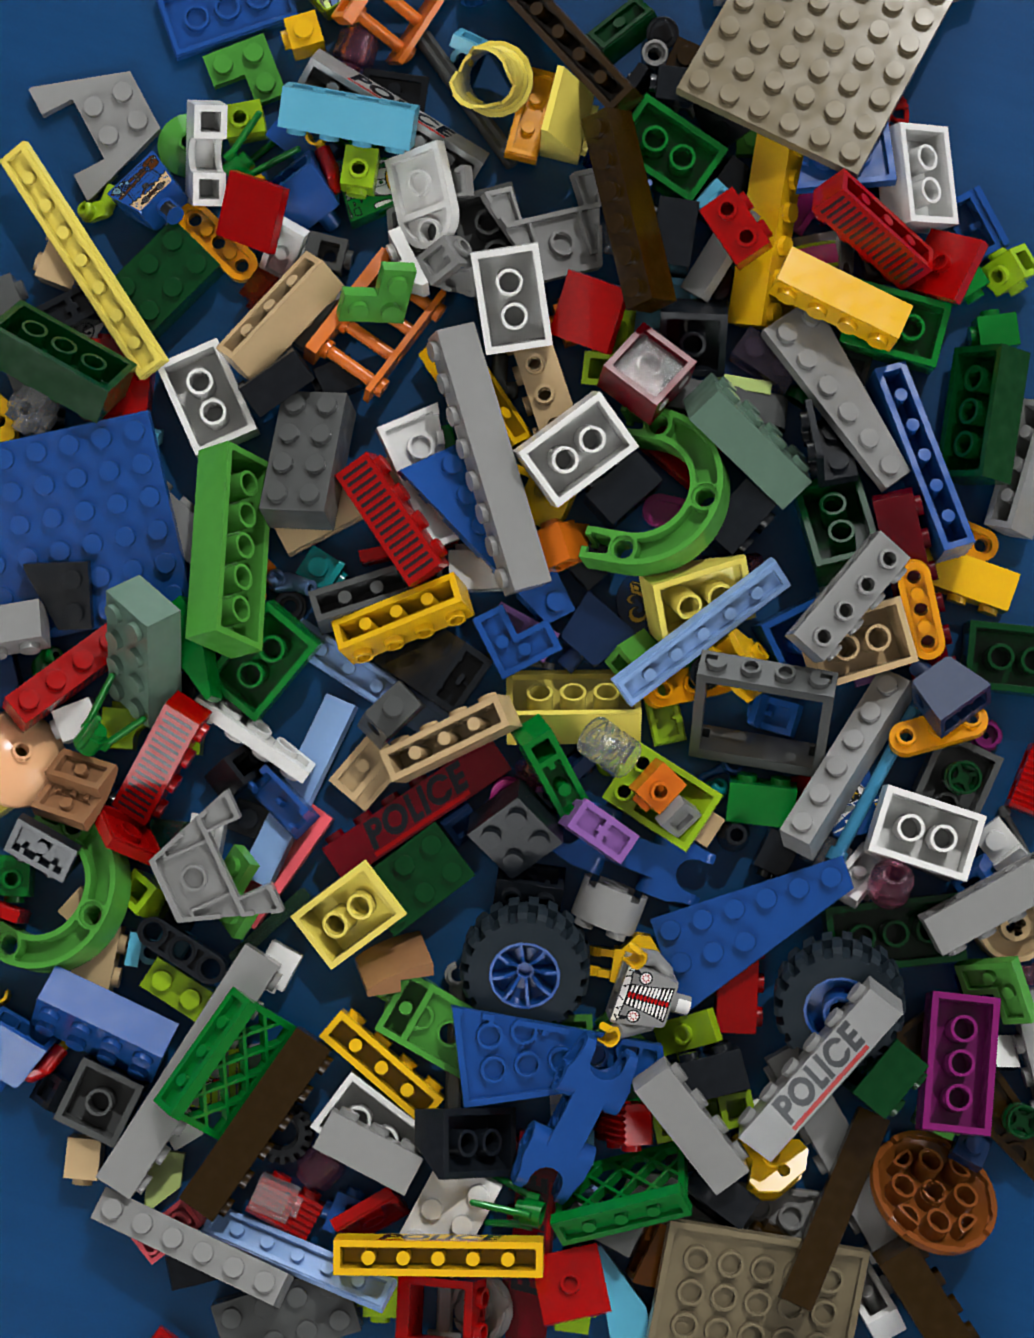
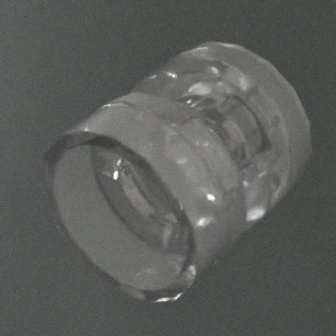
M605 717L593 719L584 728L577 743V749L580 754L591 762L597 763L601 769L614 778H620L629 773L640 758L642 750L641 744L625 731H621L617 725Z

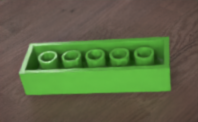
M226 441L198 450L185 639L233 659L260 652L263 647L270 527L261 514L259 505L268 461L230 441Z

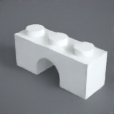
M187 100L185 194L188 197L187 202L192 206H222L226 189V173L222 168L221 148L223 139H227L228 105L221 101Z

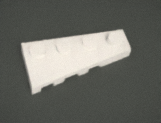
M438 402L379 426L375 431L398 482L405 487L411 497L408 503L414 511L419 510L429 523V527L426 529L433 539L438 538L445 546L460 538L442 521L443 518L429 503L426 504L418 496V491L407 480L404 481L397 474L399 470L445 449L443 430H441L439 407Z
M201 693L196 697L194 701L212 711L207 721L208 724L214 723L223 729L225 736L231 741L245 744L252 749L253 755L263 762L270 761L280 768L281 774L287 779L299 781L303 784L316 764L286 739L282 737L274 739L271 736L270 726L261 719L254 722L223 696V699L218 703L206 701Z

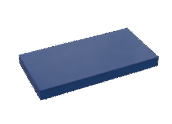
M156 0L177 61L284 26L283 18L299 14L295 0Z

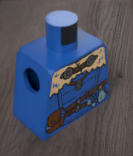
M153 150L107 193L126 216L154 231L159 230L166 222L171 225L179 223L184 216L182 207L188 201L187 195L172 173Z

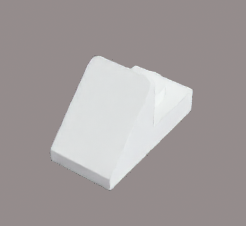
M284 217L276 253H263L258 272L277 282L304 254L306 240L310 231Z
M400 226L389 230V244L385 245L391 261L415 264L417 273L411 294L421 297L430 295L429 283Z
M999 815L984 826L978 845L989 857L996 871L1029 854Z
M864 841L846 861L854 889L839 899L854 909L862 900L868 902L872 898L891 862L889 858L864 851Z

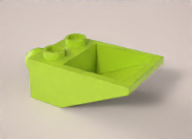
M638 741L624 764H622L621 756L614 750H604L598 755L600 760L596 763L597 770L604 776L616 775L602 798L619 811L686 853L724 796L640 741ZM644 758L649 760V764L655 758H658L673 770L687 784L678 795L696 806L702 814L679 838L660 826L655 819L658 815L656 812L650 809L646 813L632 800L636 795L632 790L626 798L619 796L625 786L629 787L644 771L638 768Z

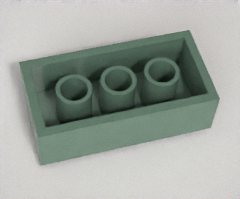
M711 372L683 400L689 420L783 510L812 483L808 473L810 466L805 461L806 457L794 444H791L789 447L787 446L786 442L781 438L783 434L774 424L769 421L765 425L759 417L760 412L748 399L742 402L735 393L737 391L728 379L724 376L718 379Z
M137 575L106 590L105 615L107 617V632L105 637L108 643L106 663L109 674L113 672L116 675L109 690L110 696L115 701L122 703L129 710L133 718L138 719L141 716H145L147 720L143 724L150 729L153 727L164 704L177 691L182 692L181 610L141 575Z

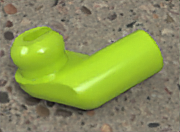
M107 183L100 200L81 202L77 208L78 216L86 223H96L111 217L116 204L107 193L115 185Z

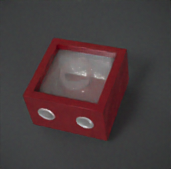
M643 322L603 365L597 386L648 425H651L689 383L697 361Z

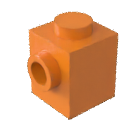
M655 758L628 788L636 794L632 800L643 811L647 813L651 809L660 815L687 784L663 761Z

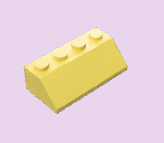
M611 669L575 670L572 674L566 670H521L506 678V695L510 696L521 724L539 714L552 729L559 744L638 743V741L641 742V700L632 707L626 703L611 681V678L615 676ZM511 732L508 733L507 745H517Z

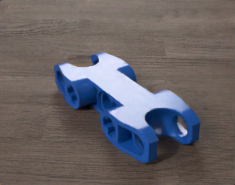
M592 802L621 822L624 813L600 803ZM655 834L653 842L639 837L622 864L609 860L581 839H577L573 843H562L551 851L570 865L599 876L606 861L640 874L635 890L663 901L679 902L687 905L699 903L700 898L686 892L677 883L676 873L680 864L686 860L693 859L713 865L716 859V855L701 848L694 842L686 853Z
M587 1031L578 1038L576 1043L562 1058L552 1081V1089L562 1093V1096L547 1125L533 1120L526 1128L519 1142L510 1176L512 1183L522 1188L538 1169L545 1167L555 1169L558 1173L553 1183L551 1194L554 1197V1202L562 1205L585 1180L594 1162L596 1147L587 1143L586 1140L601 1111L613 1116L620 1112L630 1093L631 1083L638 1063L636 1053L626 1048L622 1051L617 1061L609 1068H594L590 1063L596 1050L597 1040L594 1034Z

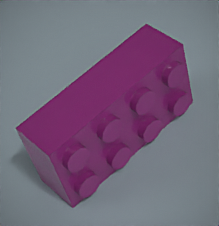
M941 991L926 993L921 1059L929 1067L925 1071L928 1074L927 1078L918 1088L916 1130L980 1137L991 1136L1001 998Z

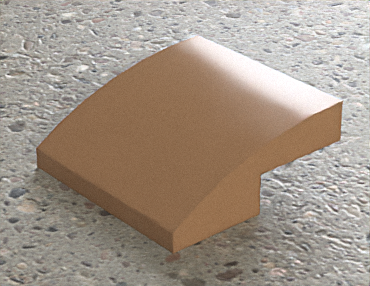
M63 748L44 772L49 782L30 807L35 815L88 832L107 801L117 776L118 767L116 764Z
M420 931L384 940L355 957V964L367 997L401 992V980L434 975V964Z

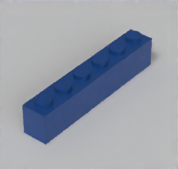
M906 361L876 368L867 381L866 387L874 406L911 470L902 480L905 488L912 487L914 496H921L925 515L918 516L921 529L928 528L932 546L929 550L932 558L935 560V564L964 556L969 552L976 540Z

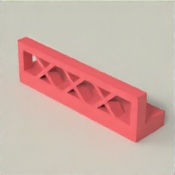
M314 804L311 807L320 817L298 840L294 841L274 883L280 897L335 820ZM251 880L244 893L262 885ZM269 913L259 914L251 928L254 930L258 929Z

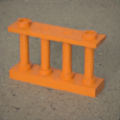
M368 0L340 1L331 18L339 25L360 23L392 49L385 62L389 65H403L414 56L416 52L415 45L445 0H424L418 11L404 0H383L410 22L400 39L366 12L367 8L365 5Z
M381 247L351 287L374 288L376 286L381 262H391L385 248ZM441 289L433 300L427 296L421 297L411 294L409 300L423 309L424 312L414 325L405 318L403 324L388 323L406 335L395 350L356 322L338 321L336 314L337 304L305 345L303 358L312 365H315L320 357L323 359L329 358L367 385L363 400L369 403L374 395L380 397L390 383L387 378L432 320L436 323L442 317L447 308L444 304L447 292ZM339 332L342 334L347 332L386 360L376 375L335 347L336 343L333 340Z

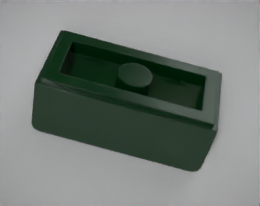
M629 0L586 35L615 64L647 38V26L657 15L643 0Z

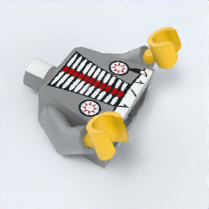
M635 943L629 944V948L633 950V953L625 951L622 957V963L605 1010L609 1021L613 1022V1024L610 1025L606 1022L599 1024V1029L606 1032L603 1037L597 1038L599 1043L611 1048L617 1045L620 1039L652 1031L655 1027H664L670 1012L687 1016L689 1013L692 997L677 993L679 983L674 975L673 967L657 950L640 948Z

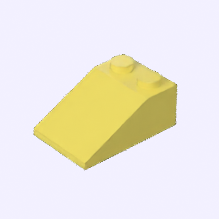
M557 65L541 128L540 156L578 165L580 155L586 157L588 153L581 120L597 112L599 106L593 105L594 95L568 69Z
M740 554L692 560L670 572L652 576H639L649 634L658 642L748 575L746 556ZM756 613L749 617L747 620L755 618Z
M365 859L304 904L290 917L332 970L404 917L407 912Z

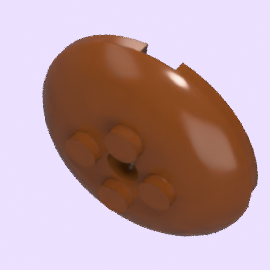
M911 1130L898 1133L879 1148L870 1169L871 1194L877 1210L884 1221L907 1243L931 1254L955 1256L965 1254L979 1247L991 1234L997 1219L996 1194L985 1170L982 1168L976 1173L948 1158L953 1140L950 1141L929 1131Z

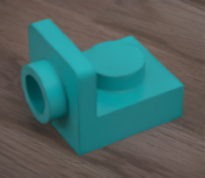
M312 545L295 572L297 575L315 581L318 588L347 580L349 575L345 572L347 565L344 562L335 559Z

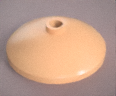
M6 711L0 712L1 806L9 808L30 807L49 782L44 772L65 747L61 738H55L50 724L45 720H40L23 733ZM16 748H23L26 751V756H19L16 753Z

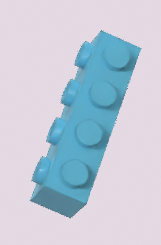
M289 81L282 86L277 127L287 128L286 133L291 135L306 136V132L319 134V139L323 141L339 142V138L352 140V145L356 147L371 148L372 144L385 146L384 151L404 154L405 150L410 151L415 145L420 105Z

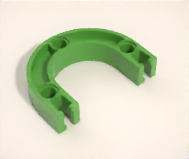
M622 405L620 411L627 421V426L633 427L634 422L643 424L642 429L627 428L639 445L638 448L671 454L687 465L690 475L688 495L679 512L670 521L650 531L632 533L587 525L585 535L592 543L591 547L598 549L599 545L602 544L608 546L607 553L589 552V547L582 545L578 557L589 569L629 576L659 575L687 564L703 552L714 540L728 511L730 479L725 462L716 445L687 416L673 410L664 409L652 424L648 425ZM668 426L663 433L655 434L660 427ZM715 498L710 505L701 506L706 499ZM633 549L629 557L620 558L625 550Z
M36 815L35 820L82 845L79 856L85 872L84 891L73 915L62 926L45 934L32 935L16 924L0 918V960L6 964L38 973H51L55 966H60L69 971L82 966L97 956L110 943L120 928L131 895L130 863L127 856L105 847L94 823L88 832L80 830L78 833L77 828L62 823L57 825L58 822ZM101 911V918L97 923L96 918ZM18 942L17 949L14 952V946Z

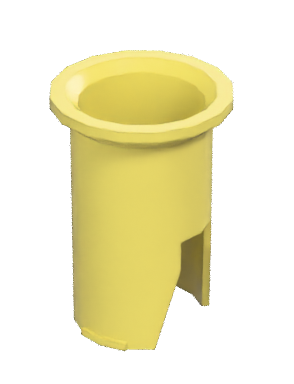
M487 41L470 49L469 53L462 60L459 70L455 71L450 79L449 85L453 93L452 96L460 105L473 109L486 117H505L517 112L528 101L533 89L534 73L529 59L518 47L506 41ZM493 53L502 62L505 73L513 86L509 94L502 101L486 104L473 93L470 85V73L474 63L481 56Z

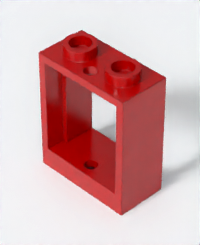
M398 1276L395 1338H452L422 1334L424 1286L465 1290L463 1338H487L488 1326L485 1323V1308L488 1306L490 1297L489 1290L486 1288L487 1278L454 1277L452 1279L450 1277Z

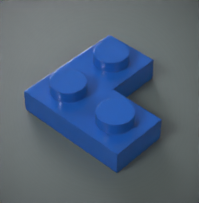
M503 604L472 619L502 680L563 649L548 619L517 634Z

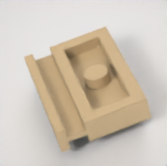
M367 736L329 779L334 786L364 811L369 809L392 782L379 753L381 750ZM387 743L381 750H383V749H385V748H387V747H389V746H391V745H390L389 743Z

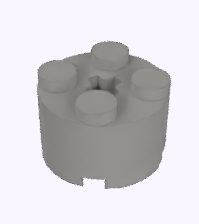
M585 873L571 909V913L576 916L574 923L590 930L594 926L607 930L606 936L620 942H624L626 936H634L648 897L642 894L641 899L633 896L635 889L603 876H600L598 882L590 880L592 874Z

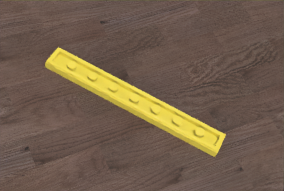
M22 141L0 159V164L125 358L137 364L135 373L139 380H146L169 362L168 357L30 143Z

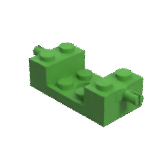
M426 977L402 980L401 992L376 996L386 1003L384 1012L374 1030L459 1078L455 1042H445L440 1036V1030L445 1024H453L451 1005L472 1008L471 1005L438 987V984Z

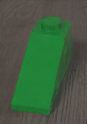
M179 595L172 603L181 610V666L204 699L218 703L223 698L215 651L185 639L188 598Z
M539 714L522 723V727L511 732L521 753L560 819L563 815H569L572 812L574 800H583L584 798L589 800L552 729Z

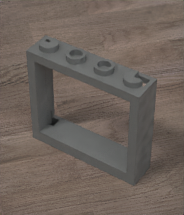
M702 649L696 676L688 756L812 777L826 755L839 673ZM708 683L822 702L816 744L703 724Z

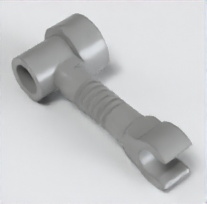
M653 39L646 42L643 46L641 60L644 65L648 66L656 74L659 64L665 65L668 57V48L664 42ZM655 53L658 56V60H651L648 54ZM671 106L675 113L678 114V111L685 110L690 118L694 119L695 112L693 108Z

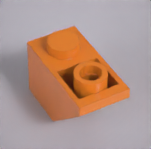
M559 518L550 519L540 524L541 529L537 530L549 572H561L582 562L578 556L581 546H588L589 539L585 535L587 525L589 524L575 523L574 520L563 522L559 521Z

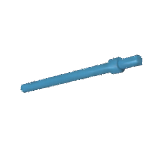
M909 705L900 722L917 718L920 710ZM903 733L900 735V738L906 741L909 734ZM889 744L835 846L831 845L825 855L827 860L844 856L845 861L847 860L849 854L846 852L897 758V755L891 751Z

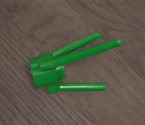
M256 111L233 146L222 155L226 160L222 164V168L228 176L230 170H238L252 176H257L300 152L301 147L295 146L254 168L256 166L255 162L277 145L271 140L250 157L244 151L240 154L237 153L262 116L261 111Z
M113 672L109 674L87 718L81 724V730L73 739L75 748L81 754L88 757L94 756L99 750L107 752L115 742L147 720L145 716H141L111 737H107V729L100 723L102 717L97 715L116 677Z
M506 1177L491 1178L525 1197L524 1200H517L515 1208L471 1199L469 1202L471 1206L512 1215L513 1219H515H485L483 1222L485 1226L521 1228L533 1231V1228L538 1230L541 1228L547 1207L546 1202L539 1201L541 1194L518 1187Z

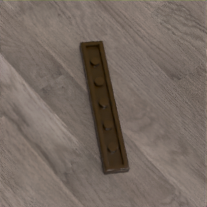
M861 1106L856 1108L779 1292V1298L812 1312L890 1120L883 1119L878 1114Z

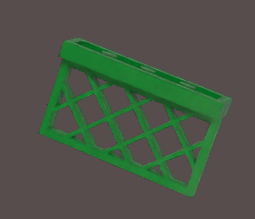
M233 986L153 1101L170 1117L177 1121L182 1120L219 1140L297 1027ZM255 1011H257L259 1023L246 1028L245 1025ZM281 1025L283 1029L275 1039L268 1041L267 1030ZM259 1033L260 1044L247 1049L246 1037ZM238 1040L239 1052L226 1056L234 1041ZM261 1053V1060L258 1065L248 1069V1058ZM240 1061V1073L227 1077L226 1066ZM219 1069V1080L206 1085V1081L213 1071ZM241 1082V1089L237 1095L228 1098V1086ZM220 1089L221 1101L207 1105L206 1094ZM199 1097V1109L185 1113L192 1101ZM221 1110L222 1116L214 1128L209 1126L208 1115Z
M675 1142L642 1149L640 1152H629L594 1161L585 1180L563 1205L556 1202V1213L551 1214L550 1225L562 1246L692 1216V1204L688 1198V1159ZM678 1153L677 1158L669 1166L661 1163L668 1155ZM636 1163H646L637 1174L629 1171ZM655 1168L662 1171L653 1183L645 1180ZM614 1170L605 1182L597 1179L604 1171ZM623 1176L630 1179L620 1191L613 1188ZM671 1177L678 1180L676 1184L663 1187ZM591 1184L597 1186L598 1189L588 1199L582 1196ZM639 1185L646 1188L643 1192L631 1194ZM607 1193L614 1196L611 1200L599 1202ZM575 1201L582 1204L578 1208L567 1210Z

